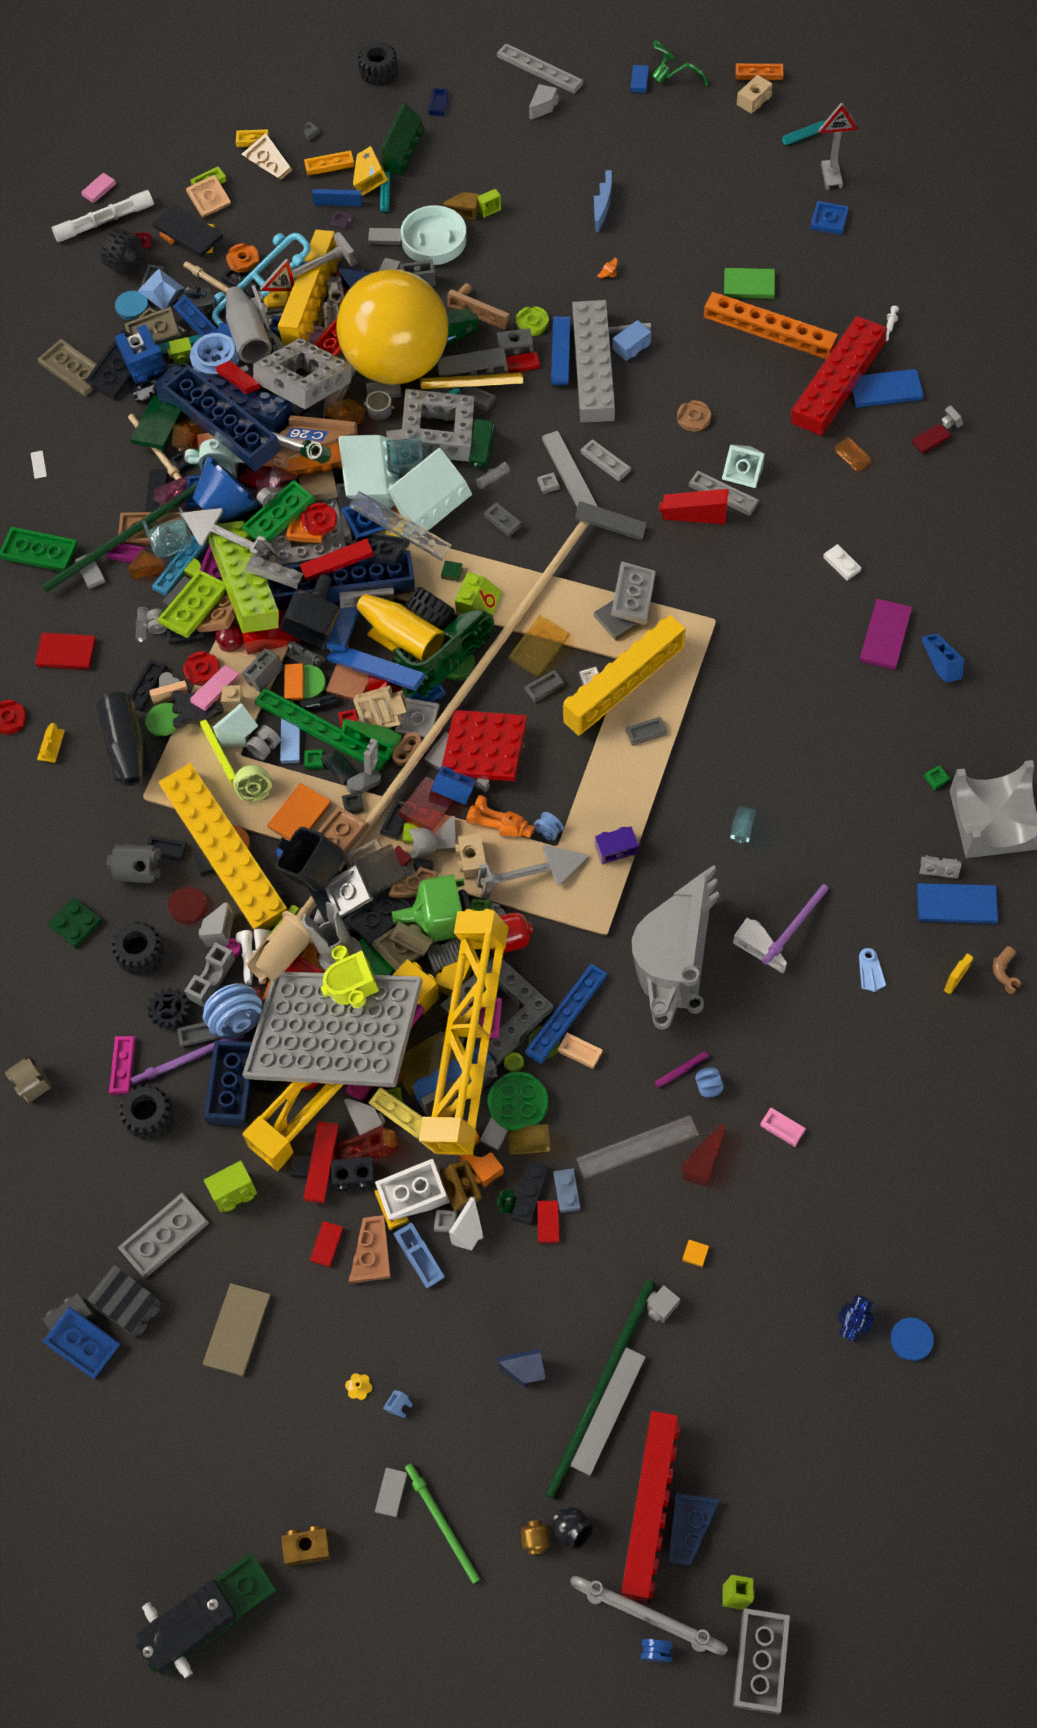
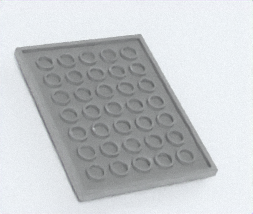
M283 972L270 983L243 1071L245 1079L396 1087L423 984L421 977L374 975L379 991L365 997L366 1003L361 1008H353L351 1004H338L330 996L325 998L321 990L324 973Z

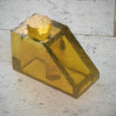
M548 1124L526 1126L508 1134L509 1154L550 1151Z

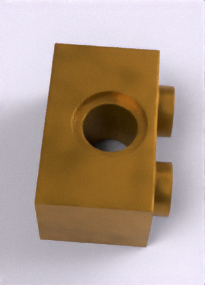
M468 1161L450 1164L440 1173L454 1212L463 1210L471 1197L475 1199V1203L482 1199Z
M313 1526L309 1528V1531L301 1533L300 1530L287 1531V1535L282 1536L284 1564L286 1566L331 1559L328 1531L326 1528L322 1529V1526ZM307 1539L311 1540V1548L307 1551L301 1550V1543Z

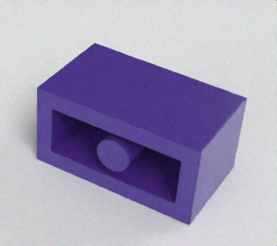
M632 826L620 827L615 831L602 832L595 836V847L601 864L638 854L639 845Z

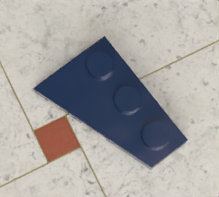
M676 1493L668 1563L691 1566L720 1499Z

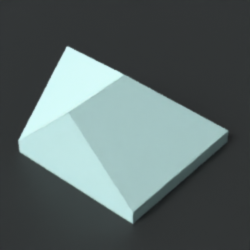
M730 445L722 479L756 488L763 469L765 453L751 446Z
M240 703L213 726L221 748L246 747L248 735L258 725Z

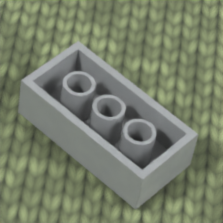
M745 1608L742 1611L733 1700L734 1708L777 1715L781 1713L790 1615Z

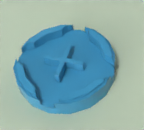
M127 291L116 299L115 309L121 318L136 320L148 309V300L138 291Z

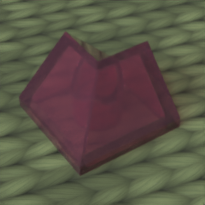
M273 465L265 479L256 480L258 493L266 487H287L293 480H296L297 476Z

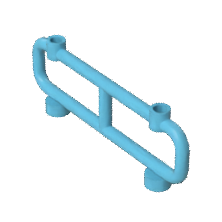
M282 233L275 235L273 244L276 248L236 287H240L243 290L253 279L262 286L265 281L259 273L293 240H298L304 246V249L300 254L293 256L290 263L291 271L296 267L306 264L304 259L310 252L309 242L300 233H292L287 237ZM261 291V294H262V296H263V299H264L271 291ZM223 292L217 293L213 298L217 306L213 310L212 319L218 327L219 323H223L219 318V313L226 307V295Z

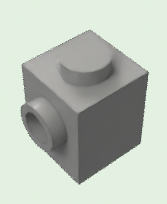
M663 1285L657 1293L654 1291L647 1299L649 1316L655 1321L660 1320L664 1323L679 1305L680 1298Z

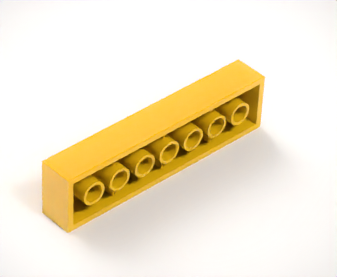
M315 230L310 243V252L304 259L306 264L337 248L333 235L335 234L334 231ZM341 257L338 259L334 258L297 276L278 324L284 347L299 338L309 342L310 334L314 331V324L318 321L319 311L322 309L324 298L328 295L326 280L333 277L334 273H336L337 264L341 261Z
M671 615L661 619L655 628L648 630L644 637L639 641L636 640L626 652L620 653L613 663H608L601 673L595 674L589 683L582 685L578 689L577 693L566 698L563 703L564 723L578 736L584 733L684 648L686 628Z

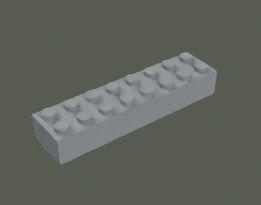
M606 300L572 302L580 423L614 421L615 406Z

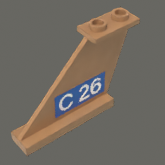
M292 415L288 419L289 426L280 433L302 442L305 440L319 442L324 446L338 442L340 436H358L356 422ZM281 446L282 450L263 466L289 468L288 460L301 456V453Z

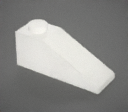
M746 918L734 935L733 943L762 960L768 953V948L773 941L758 921ZM780 953L768 965L784 973L787 962Z

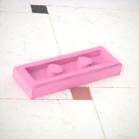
M224 665L190 698L191 703L206 711L222 695V686H231L239 679V673Z

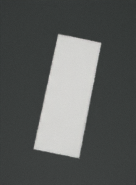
M43 451L31 453L35 479L46 477Z

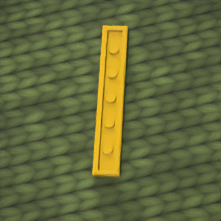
M521 373L420 379L421 389L523 383Z

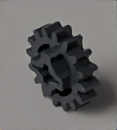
M168 987V991H164L161 988L160 994L154 992L155 998H149L152 1005H147V1009L150 1011L147 1014L149 1018H152V1023L157 1024L160 1029L163 1025H165L167 1030H169L171 1025L176 1029L177 1023L183 1025L182 1019L189 1018L187 1012L191 1011L190 1001L186 998L184 992L180 993L179 988H176L175 991L171 987Z

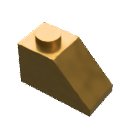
M462 192L445 201L443 206L456 211L463 219L476 220L479 210V194Z

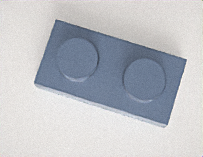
M574 1168L553 1171L560 1213L580 1210Z

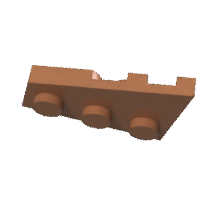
M384 1215L363 1218L357 1250L353 1259V1267L349 1276V1284L391 1278Z

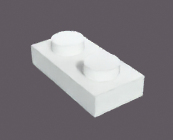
M838 544L824 553L823 558L847 581L861 572V567Z

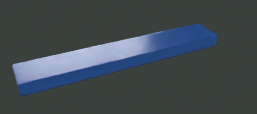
M346 647L345 651L332 650L327 656L330 662L414 691L418 689L425 679V675L422 672Z
M593 964L589 965L525 1050L526 1055L540 1064L544 1062L607 977L605 971Z

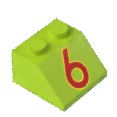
M467 572L455 599L456 613L462 614L471 610H484L493 615L502 591L486 577Z

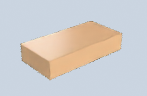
M185 680L149 690L154 706L173 701L172 693L178 690L189 694Z
M566 1033L558 1048L559 1053L594 1069L603 1051L569 1033Z

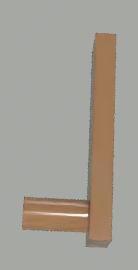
M465 283L458 292L454 290L448 292V307L455 310L469 308L473 313L477 314L479 320L503 330L508 328L509 313L468 297L472 291L470 284Z

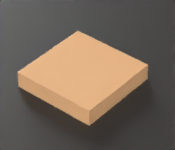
M215 175L186 188V192L202 218L231 205L230 199Z

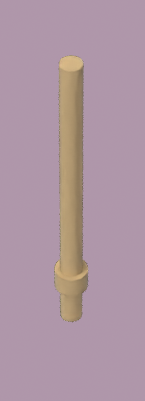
M188 261L184 263L183 266L190 270L194 276L201 277L224 293L229 289V287L205 273L199 266H194Z
M134 414L128 416V419L136 428L139 420ZM151 448L168 469V474L180 486H183L185 480L180 475L178 468L172 465L162 450Z

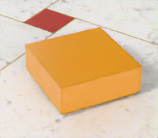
M689 1240L682 1261L703 1267L709 1246Z

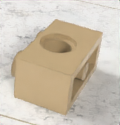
M759 75L755 76L738 92L737 105L752 114L772 96V83Z
M481 833L459 836V844H455L457 856L461 855V861H458L459 872L464 873V879L477 877L480 865L486 864ZM468 855H474L473 858H467Z

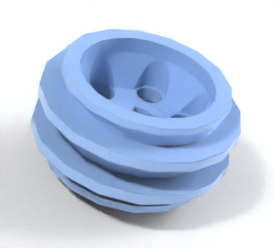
M222 333L204 335L191 348V364L193 369L199 373L227 381V379L216 372V366L230 360L239 368L241 367L242 360L238 355L233 338Z
M235 983L219 989L210 996L205 1003L202 1017L211 1034L223 1039H233L244 1035L257 1025L263 1009V1003L255 989L244 984Z

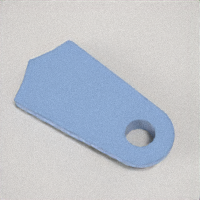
M871 948L863 949L859 954L861 988L876 992L886 986L877 953ZM865 954H871L872 957L866 958Z

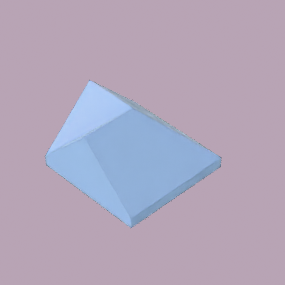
M158 269L138 292L163 310L170 307L177 297L184 292V287Z

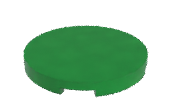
M510 1072L503 1075L491 1086L487 1099L488 1110L492 1119L502 1128L515 1132L526 1131L537 1126L545 1117L548 1109V1094L545 1086L533 1075L525 1072Z

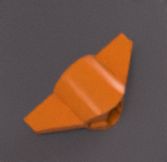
M617 258L603 266L602 271L597 275L599 279L608 276L614 278L616 276Z

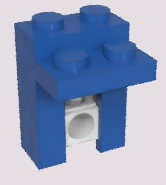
M146 324L137 327L138 333L126 338L124 333L115 336L116 345L135 384L145 383L148 379L160 377L167 372L159 345L156 346ZM133 343H140L137 346L132 345Z

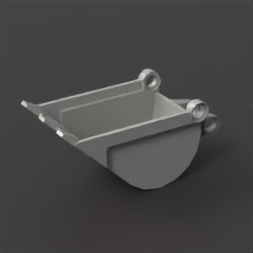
M714 865L675 892L673 897L650 912L636 926L632 937V953L638 981L645 994L649 996L653 1023L658 1029H666L670 1026L677 1008H687L693 1014L700 1013L704 1008V1001L698 994L709 911L719 898L718 891L709 896L718 885L717 879L715 878L707 884L716 872ZM694 999L700 1001V1006L697 1008H692L689 1005ZM666 1016L668 1018L663 1024L656 1021L659 1017Z

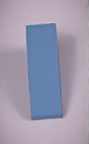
M412 1223L393 1233L426 1288L444 1278L443 1273Z

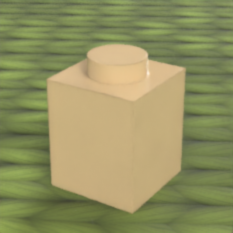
M241 685L222 686L221 703L224 713H230L240 703L243 705L244 695Z

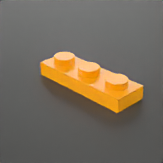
M351 150L304 159L308 176L355 167Z

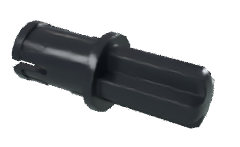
M336 694L321 697L316 695L314 698L300 700L301 708L307 711L317 708L320 710L323 706L336 704Z

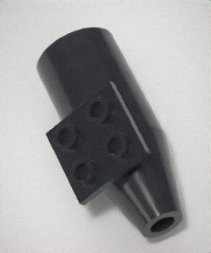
M124 692L107 694L101 697L96 704L106 751L111 760L115 781L122 780L125 785L134 786L142 781L143 774L152 772L134 700L130 694Z

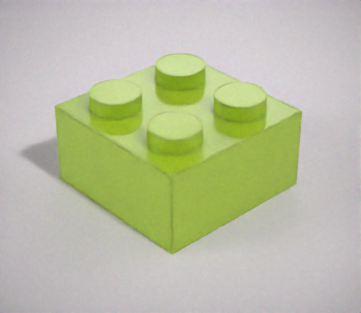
M496 189L478 196V209L483 218L501 210V196Z

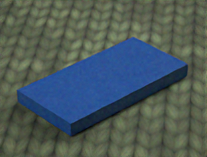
M917 369L861 375L851 392L855 408L923 400V392Z
M917 884L918 921L997 924L998 922L995 885Z

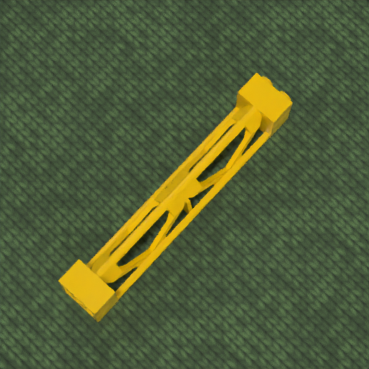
M467 909L457 912L454 934L461 940L433 1112L432 1117H423L419 1141L434 1154L473 1155L476 1138L475 1129L503 951L506 947L509 928L492 909H484L483 911ZM474 949H482L480 960ZM490 949H495L492 973H486ZM466 960H469L477 977V982L459 1005ZM474 998L473 1006L468 1010L467 1013L461 1016L466 1007ZM486 1007L482 1028L478 1024L480 1009ZM458 1036L468 1037L466 1050ZM476 1038H481L477 1064H472ZM453 1050L462 1069V1074L443 1098L450 1053ZM469 1077H471L472 1082L468 1085ZM459 1091L458 1098L452 1103V1105L446 1108L452 1100V1098L455 1096V1094ZM471 1099L467 1123L463 1120L466 1100Z
M407 959L392 975L422 978L423 984L418 1004L424 1008L423 1015L439 999L437 980L431 974L426 975L416 962L411 963ZM292 1082L261 1116H258L242 1133L247 1146L278 1172L294 1155L290 1145L291 1140L344 1084L326 1083L288 1124L286 1122L287 1115L299 1092L304 1087L312 1084L309 1082ZM287 1100L274 1127H272L266 1120Z

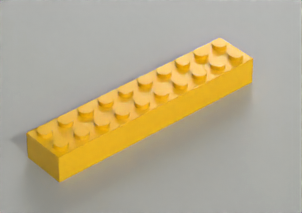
M191 762L160 780L158 783L253 931L255 929L269 930L277 925L282 919V913L288 911L287 907Z

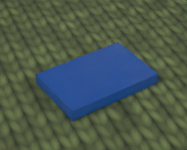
M70 1306L42 1341L92 1379H95L120 1345L118 1341Z

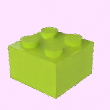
M242 1161L204 1179L220 1213L223 1211L229 1212L242 1201L248 1202L254 1198V1195L258 1194Z

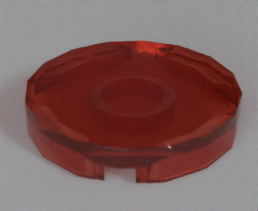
M191 886L176 890L168 901V910L174 920L183 924L196 922L197 919L205 914L207 909V901L203 893Z

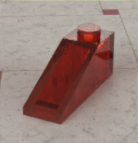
M722 1123L690 1154L688 1161L684 1160L681 1172H684V1180L707 1187L726 1124Z
M380 1127L335 1144L333 1159L341 1160L372 1156V1159L397 1152L396 1133Z

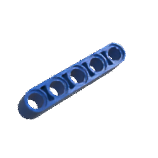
M553 316L551 385H569L570 316Z

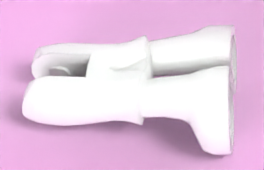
M266 929L254 930L256 950L272 931ZM244 930L236 934V941L242 945L243 976L245 984L249 986L253 985V973L249 970L246 963L255 951H252V931ZM267 978L263 981L259 979L260 984H266Z

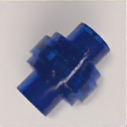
M855 1294L852 1303L846 1302L845 1305H842L838 1314V1321L842 1324L839 1335L857 1342L860 1333L866 1334L867 1331H870L874 1322V1315L870 1312L873 1301Z

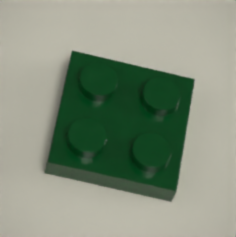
M73 897L47 923V926L76 949L102 923V920Z

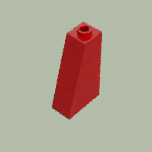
M729 489L664 495L663 502L659 504L662 520L725 524Z

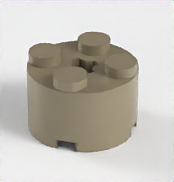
M30 1055L5 1072L7 1078L11 1082L14 1081L17 1085L14 1087L20 1097L23 1096L28 1103L52 1088L48 1077L41 1068L34 1065L37 1062Z

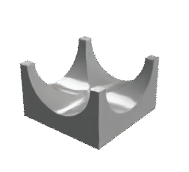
M1033 760L1025 761L1019 769L1008 775L988 780L972 779L966 776L965 769L956 770L950 788V795L966 858L1037 850V811L1032 788Z

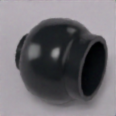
M574 1507L558 1511L552 1521L554 1537L562 1545L571 1546L572 1549L581 1548L588 1541L593 1531V1526L588 1521L587 1516L581 1510Z

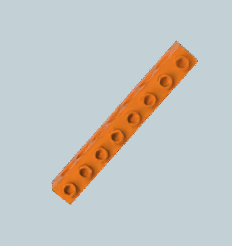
M715 292L711 293L704 306V318L824 359L828 358L837 343L838 334Z

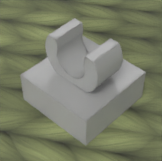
M951 405L945 409L947 416L942 419L943 425L947 429L953 424L957 428L962 426V417Z

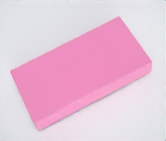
M102 173L81 192L82 196L95 203L116 182L113 178Z
M773 1108L769 1109L760 1123L761 1127L794 1147L806 1130V1128Z

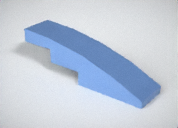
M612 170L605 171V183H600L599 195L594 196L595 232H599L609 209Z

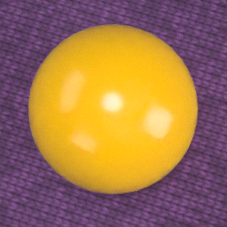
M395 269L373 272L357 281L349 289L341 302L337 316V337L341 350L355 370L375 382L397 385L409 383L422 377L439 361L447 343L449 326L444 304L434 288L413 273Z

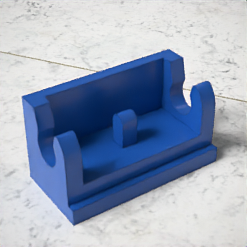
M441 765L431 791L466 805L476 779L456 773L454 770Z

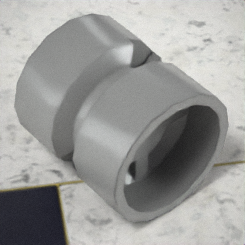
M262 725L256 732V737H251L246 743V748L256 758L265 760L271 753L270 749H274L281 739L270 727Z

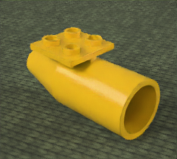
M364 594L359 599L357 609L373 626L367 636L391 652L395 648L399 650L402 648L423 662L441 649L444 642V632L401 604L369 594Z

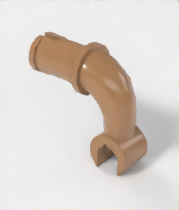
M1007 946L997 958L993 959V973L997 980L1005 985V990L1010 994H1014L1016 989L1011 984L1019 988L1021 983L1017 978H1010L1005 973L1007 964L1016 954L1013 948Z

